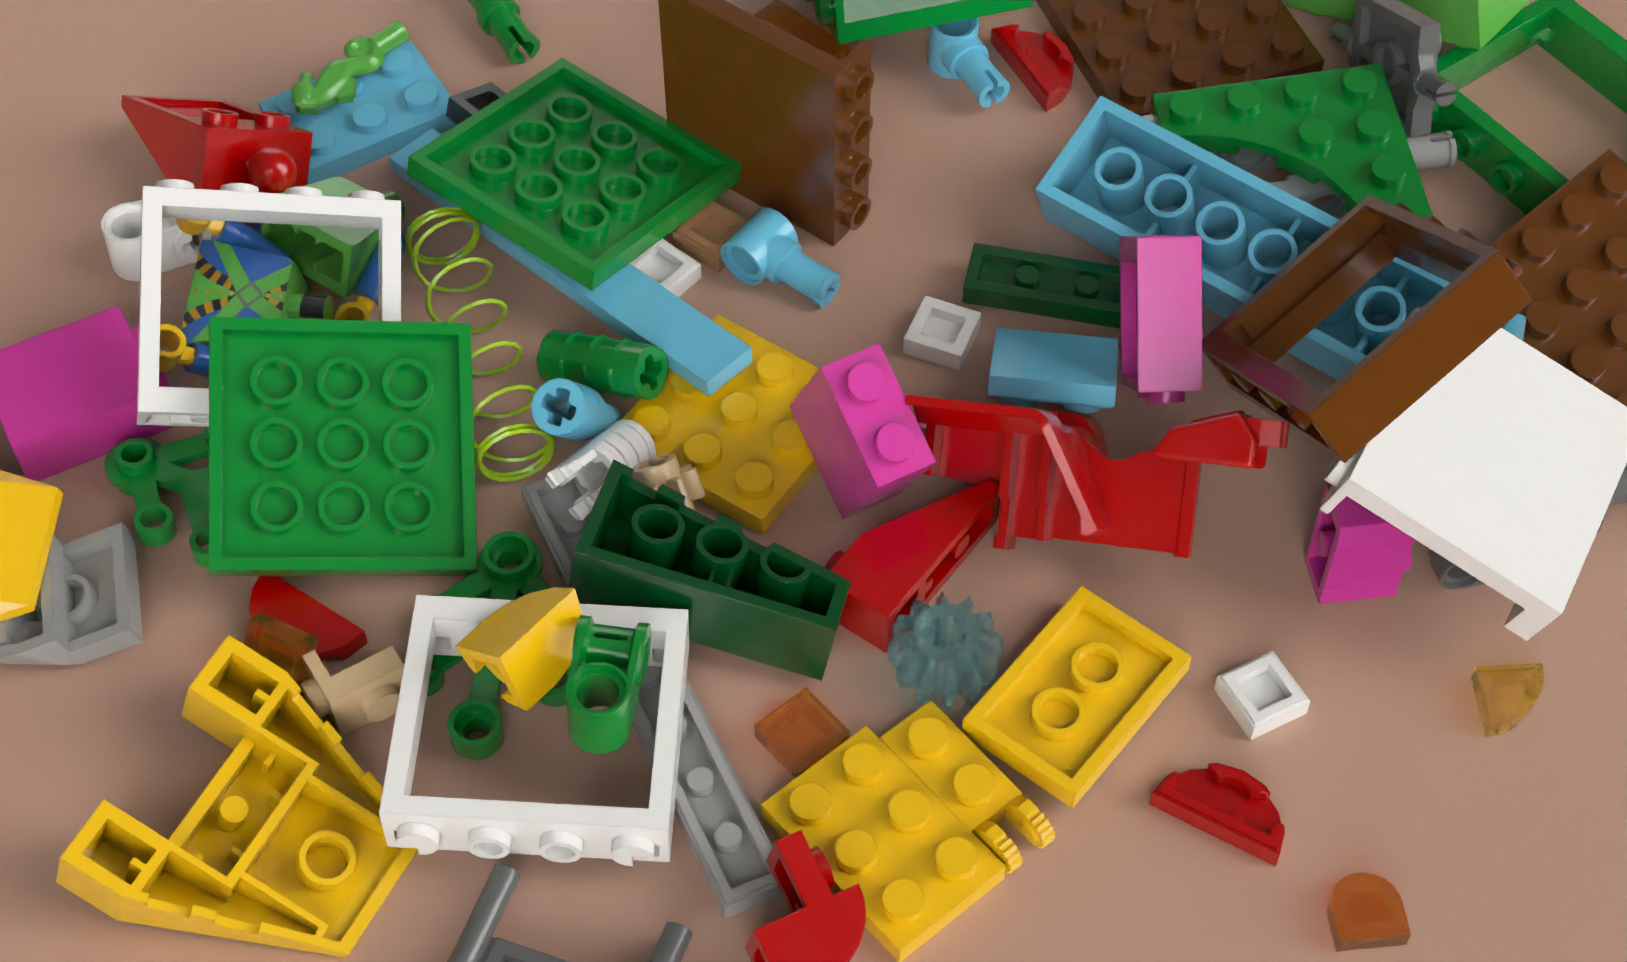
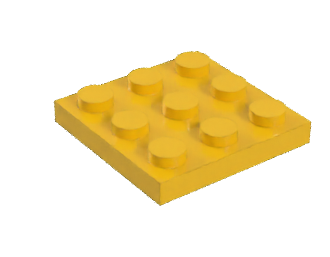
M718 314L712 321L749 345L752 350L753 362L709 397L668 368L663 391L658 397L650 401L640 399L622 419L633 420L642 425L654 441L656 457L665 454H675L680 467L691 463L693 468L696 467L706 495L700 498V500L763 535L819 469L789 407L819 368Z

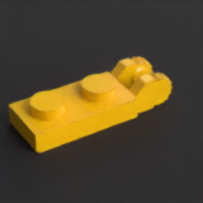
M932 700L879 737L949 811L1006 865V874H1011L1023 863V857L1020 855V850H1018L1016 844L997 825L1001 820L1006 818L1028 839V842H1031L1033 846H1037L1038 849H1043L1056 838L1053 826L1050 824L1049 819L1044 816V813H1041L1029 798L1022 797V792Z

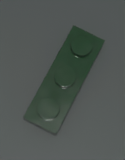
M974 243L963 286L962 302L1120 329V266Z

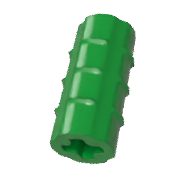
M561 330L548 332L541 341L536 358L537 370L543 380L567 379L591 387L600 395L608 393L620 395L624 399L632 397L650 401L657 398L663 391L668 375V359L665 351L659 349L656 345L633 342L629 338L624 340L608 338L604 334L600 336L583 334L580 330L576 332Z

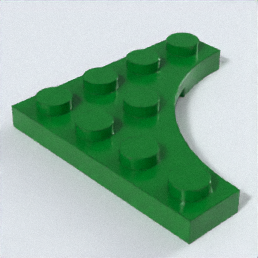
M1381 63L1152 94L1151 112L1155 124L1207 151L1237 155L1240 148H1245L1277 157L1276 166L1297 174L1314 185L1321 180L1345 200L1344 209L1347 212H1350L1363 199L1371 195L1395 206L1401 202L1420 217L1433 216Z

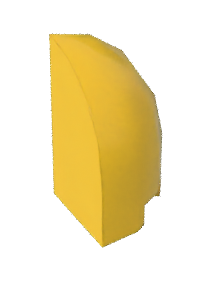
M553 587L532 592L513 600L484 619L455 646L475 674L486 665L508 688L501 694V697L508 703L528 712L557 684L571 665L575 629L578 619L582 615L575 588Z

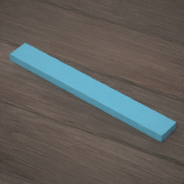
M431 128L389 157L394 174L439 206L457 207L407 175L408 156L441 136V133ZM478 220L480 232L484 238L625 338H629L633 342L656 345L659 349H663L668 359V368L708 397L753 362L752 350L749 345L630 263L591 291ZM462 221L467 226L473 229V225H471L469 222Z

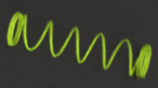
M441 207L424 213L412 222L407 228L404 237L407 253L412 257L411 263L414 274L423 284L428 286L424 303L427 314L433 322L442 321L432 311L430 302L432 289L449 293L466 292L486 283L494 272L493 264L488 259L479 257L461 259L476 247L481 232L478 220L459 207ZM446 215L459 216L448 218L433 225L422 234L414 248L412 247L413 235L424 223ZM457 221L469 222L473 225L474 232L471 240L460 250L441 257H427L418 253L425 238L435 229ZM476 261L483 262L488 266L487 275L476 284L464 288H445L435 285L439 278L448 270L462 263ZM418 262L425 265H449L440 271L430 282L419 271ZM492 298L475 300L461 307L449 317L446 323H452L458 315L471 307L485 303H496L502 307V314L499 319L489 325L471 329V333L486 331L504 320L508 314V305L502 300ZM498 341L476 349L471 354L472 359L485 350L502 345L514 347L517 351V356L505 366L493 370H472V374L492 375L506 371L519 361L523 355L522 347L516 342ZM516 384L503 387L491 393L473 409V424L476 416L506 418L524 412L532 406L533 397L537 390L530 385ZM526 389L532 394V399L529 403L519 409L495 414L479 412L492 398L504 392ZM516 423L502 427L489 434L479 445L474 440V450L476 451L474 458L477 470L485 478L499 482L517 481L539 472L550 462L556 450L553 435L547 434L536 424ZM518 433H535L547 440L543 448L521 457L504 458L493 456L486 452L495 442ZM544 453L533 464L511 472L492 471L482 463L483 456L490 460L501 462H522L536 458Z

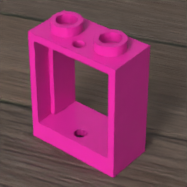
M1119 236L1121 383L1137 391V397L1146 398L1148 403L1185 402V391H1203L1202 236Z

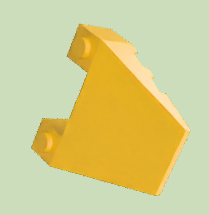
M228 635L189 686L181 717L232 748L233 752L169 839L161 836L104 799L61 855L56 883L117 921L347 958L418 851V848L387 847L379 816L383 787L370 771L365 773L341 744V736L328 721L322 722L300 695L301 688L287 671Z

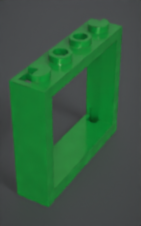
M1536 0L1522 8L1481 50L1455 47L1437 59V74L1439 77L1456 85L1457 91L1452 92L1456 93L1457 96L1448 106L1435 105L1432 112L1430 134L1439 133L1443 130L1452 131V138H1455L1457 146V159L1469 166L1492 185L1499 194L1505 196L1525 214L1530 213L1569 180L1458 90L1537 44L1627 114V40L1574 0Z

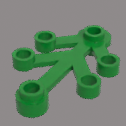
M204 427V434L163 445L154 439L138 437L125 440L114 446L105 458V473L113 486L122 493L133 496L137 508L133 522L139 541L149 547H160L174 539L177 527L173 512L167 505L161 503L158 489L162 487L179 493L182 496L192 528L189 543L193 558L198 565L208 568V549L203 548L208 544V467L190 470L179 465L208 457L209 427ZM163 522V524L158 527L148 528V526L152 523Z
M505 531L494 535L486 542L478 558V570L440 595L430 596L484 598L490 594V599L516 600L519 595L522 597L526 594L551 587L541 578L543 557L539 547L522 533ZM508 564L519 565L515 568L503 569V567ZM433 655L431 669L434 672L429 678L427 696L437 693L442 688L445 682L444 672L464 660L462 656ZM486 665L479 672L474 673L469 700L455 706L447 720L448 733L453 749L462 757L472 760H484L491 757L502 746L505 738L502 716L497 708L502 681ZM570 667L560 679L567 682ZM566 683L558 689H551L540 701L551 707L566 705ZM476 731L489 733L478 740L467 739L470 734Z

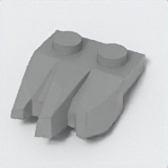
M122 522L62 544L53 536L35 611L0 622V663L27 665L85 664L143 642L135 535Z

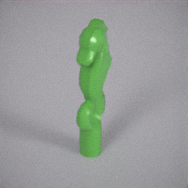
M394 21L370 37L359 36L349 40L344 46V53L347 58L332 60L323 68L314 84H312L310 73L301 72L299 83L291 88L295 112H300V116L307 114L317 115V111L335 103L338 105L353 103V99L356 98L357 80L354 77L369 75L375 72L384 63L385 54L409 39L408 32L403 24L399 21Z

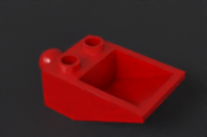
M122 95V109L166 179L189 181L194 184V189L220 190L222 185L229 183H246L257 186L259 192L281 193L288 188L302 187L308 183L313 132L291 125V116L288 114L272 111H253L226 100Z

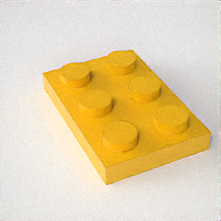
M1081 586L964 717L962 732L976 744L1073 809L1188 672L1192 656Z
M867 726L863 727L761 804L762 818L781 838L802 830L810 849L818 846L823 851L833 873L834 886L830 887V890L834 894L859 883L866 907L865 927L898 962H902L1005 878L1006 865Z

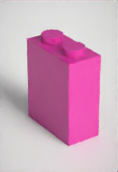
M119 305L0 350V421L25 478L40 481L106 455L114 446L125 440L138 437L149 438L172 429V426L137 425L139 324L129 328ZM159 372V387H170L164 372Z
M880 343L820 367L789 406L842 519H846L898 496L936 463L910 406L905 405L906 397Z

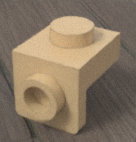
M393 646L332 676L329 675L314 649L301 655L309 678L299 683L302 694L319 718L326 715L329 716L341 737L370 722L388 719L396 713L404 663Z

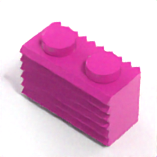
M1330 483L1326 484L1320 507L1331 487ZM1348 496L1329 514L1319 509L1305 556V563L1318 603L1326 604L1397 595L1396 588H1399V581H1402L1401 574L1410 571L1412 566V544H1415V539Z

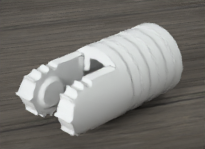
M628 419L616 421L549 471L545 480L554 489L558 485H565L576 477L580 485L589 490L575 500L574 505L568 510L575 520L582 521L590 515L613 459L633 468L643 461L656 457L654 441L642 425Z

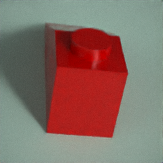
M991 479L985 480L861 533L845 553L841 550L835 552L824 568L851 581L839 624L887 653L996 523L999 484Z

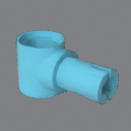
M978 17L930 26L927 63L931 71L943 78L963 80L974 94L977 102L984 108L991 107L992 100L995 104H998L1007 97L1010 91V83L988 59V49L978 37Z
M763 207L759 209L722 245L720 250L725 266L740 281L755 286L760 284L765 278L776 285L784 282L821 308L830 303L840 287L841 282L839 280L841 275L802 253V246L798 243V236L793 225L785 216L772 208Z

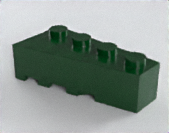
M613 459L574 550L568 588H575L579 604L688 609L689 641L822 681L851 581L777 543H773L768 547L762 546L746 537L742 532L743 525L721 514L714 521L684 505V495L663 484L656 491L634 480V469Z

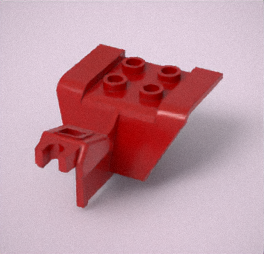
M906 395L905 405L913 406L917 422L922 423L920 429L936 460V463L923 475L941 476L973 484L991 479L999 484L998 497H1001L997 535H994L992 547L997 549H1015L1016 537L1038 541L1063 539L1173 553L1174 557L1191 558L1202 463L1262 469L1266 466L1268 447L1287 449L1290 422L1253 418L1251 415L1244 414L1245 411L1236 410L1191 420L1189 424L1172 427L1153 450L1137 453L1124 460H1113L1108 456L1103 431L1099 423L1087 415Z

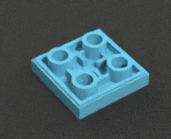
M996 328L987 396L1001 398L1004 404L1018 407H1033L1038 402L1063 404L1067 410L1082 414L1095 413L1100 408L1114 407L1117 387L1118 338Z

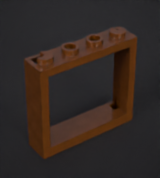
M1368 195L1202 339V351L1231 389L1278 420L1290 422V428L1343 463H1346L1533 300L1518 279L1523 273L1521 265L1509 259L1498 243H1494L1490 247L1479 242L1470 232L1463 228L1455 232L1446 228L1432 215H1427L1423 218L1414 214L1401 202L1395 206ZM1395 257L1450 282V284L1324 393L1274 363Z

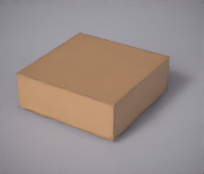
M713 200L672 232L673 246L720 272L725 267L720 253L722 245L748 219Z

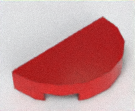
M1018 24L992 28L991 44L1044 111L1047 112L1062 103L1072 88L1074 58L1068 46L1053 33L1046 30L1044 31V36L1034 32L1019 31Z
M260 576L252 587L248 608L258 641L274 658L295 666H305L301 655L314 649L321 661L338 656L339 661L349 658L368 643L365 630L278 576Z
M1208 763V767L1203 769H1189L1180 774L1175 771L1168 774L1151 793L1149 805L1274 866L1277 864L1285 836L1284 824H1281L1279 812L1269 799L1271 793L1268 788L1244 770L1220 763Z

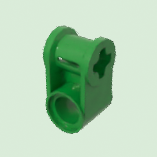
M580 615L575 629L571 666L566 682V705L569 735L573 743L581 750L592 754H607L619 749L627 742L631 733L640 685H643L647 673L651 646V624L639 622L635 629L595 624L592 616ZM595 706H605V707H608V708L603 709V710H591V709H590V708H593V707H595Z

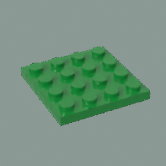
M561 58L408 156L407 175L593 291L738 183L742 164L566 59Z
M209 317L208 576H469L477 570L471 323Z

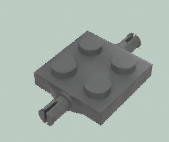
M1356 0L1355 20L1352 27L1345 22L1335 23L1329 30V33L1334 35L1329 36L1330 42L1345 49L1349 55L1350 67L1381 63L1404 133L1409 137L1430 134L1432 112L1435 105L1448 106L1457 96L1456 93L1452 92L1457 91L1456 85L1439 77L1436 72L1437 59L1442 47L1441 22L1399 0Z

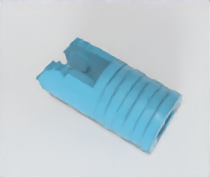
M557 378L547 381L538 388L532 401V415L538 427L547 434L572 441L582 442L594 439L616 421L621 420L619 410L615 406L605 403L597 391L567 379Z

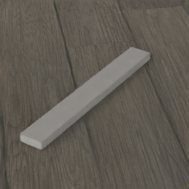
M576 477L565 485H558L554 489L543 478L520 487L522 500L564 587L568 588L574 550L589 518L588 515L582 521L575 520L568 510L574 505L575 500L589 490L582 487ZM648 666L643 685H640L632 728L653 768L662 667ZM686 678L674 814L726 919L782 894L766 862L772 845Z

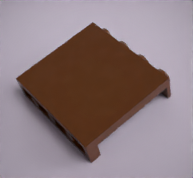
M658 0L667 120L742 164L739 182L730 188L736 193L762 207L772 208L780 212L792 224L832 246H835L850 229H858L866 220L871 208L868 188L869 174L872 167V160L869 158L870 132L873 125V117L870 115L871 88L874 82V73L871 71L872 42L863 39L847 56L839 60L726 0Z

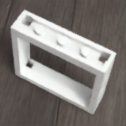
M179 179L160 180L156 182L155 186H143L140 237L137 425L209 427V388L159 387L162 218L378 229V321H401V200H385L384 194L369 190L353 191L347 197L322 196L321 190L312 187H291L286 189L284 194L259 192L257 186L246 183L224 184L220 187V190L194 189L193 183Z
M416 595L379 810L387 847L418 848L419 855H428L437 850L469 851L473 855L487 859L503 858L509 853L541 855L547 860L559 863L574 862L581 857L612 859L619 864L632 867L633 860L670 862L689 655L688 609L580 604L582 615L592 616L595 624L634 629L639 622L651 624V646L648 666L662 667L649 809L410 796L433 655L462 656L455 645L484 619L505 604L513 601Z

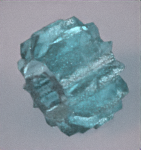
M943 591L936 598L934 606H930L916 598L914 604L910 607V615H898L897 620L893 624V638L888 646V660L891 662V666L896 668V680L899 683L900 689L917 686L916 697L921 705L932 695L942 696V701L949 710L952 704L955 703L956 694H961L975 703L977 697L981 694V686L993 685V681L998 676L999 663L997 661L1002 656L1003 641L1000 638V633L994 632V620L992 619L991 611L973 613L974 604L971 601L970 595L958 605L949 604V600Z

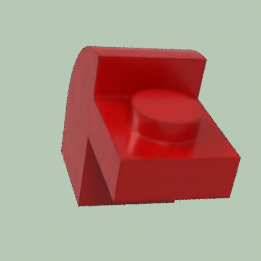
M802 830L776 840L766 862L790 910V914L753 930L745 946L751 962H850L862 941L866 924L865 900L859 883L836 894H832L830 887L834 886V877L829 862L818 846L810 849Z

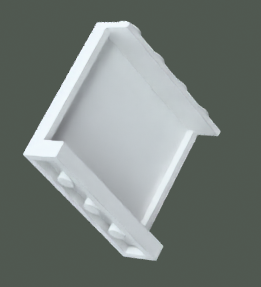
M1416 307L1407 317L1405 322L1410 317H1412L1418 310H1420V308ZM1500 328L1346 463L1335 457L1323 478L1331 484V487L1319 509L1329 514L1348 496L1513 601V607L1504 627L1528 641L1563 613L1626 466L1627 407L1503 328Z

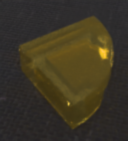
M1542 663L1475 667L1471 682L1485 737L1511 731L1518 722L1523 720L1532 711L1543 688L1544 670Z

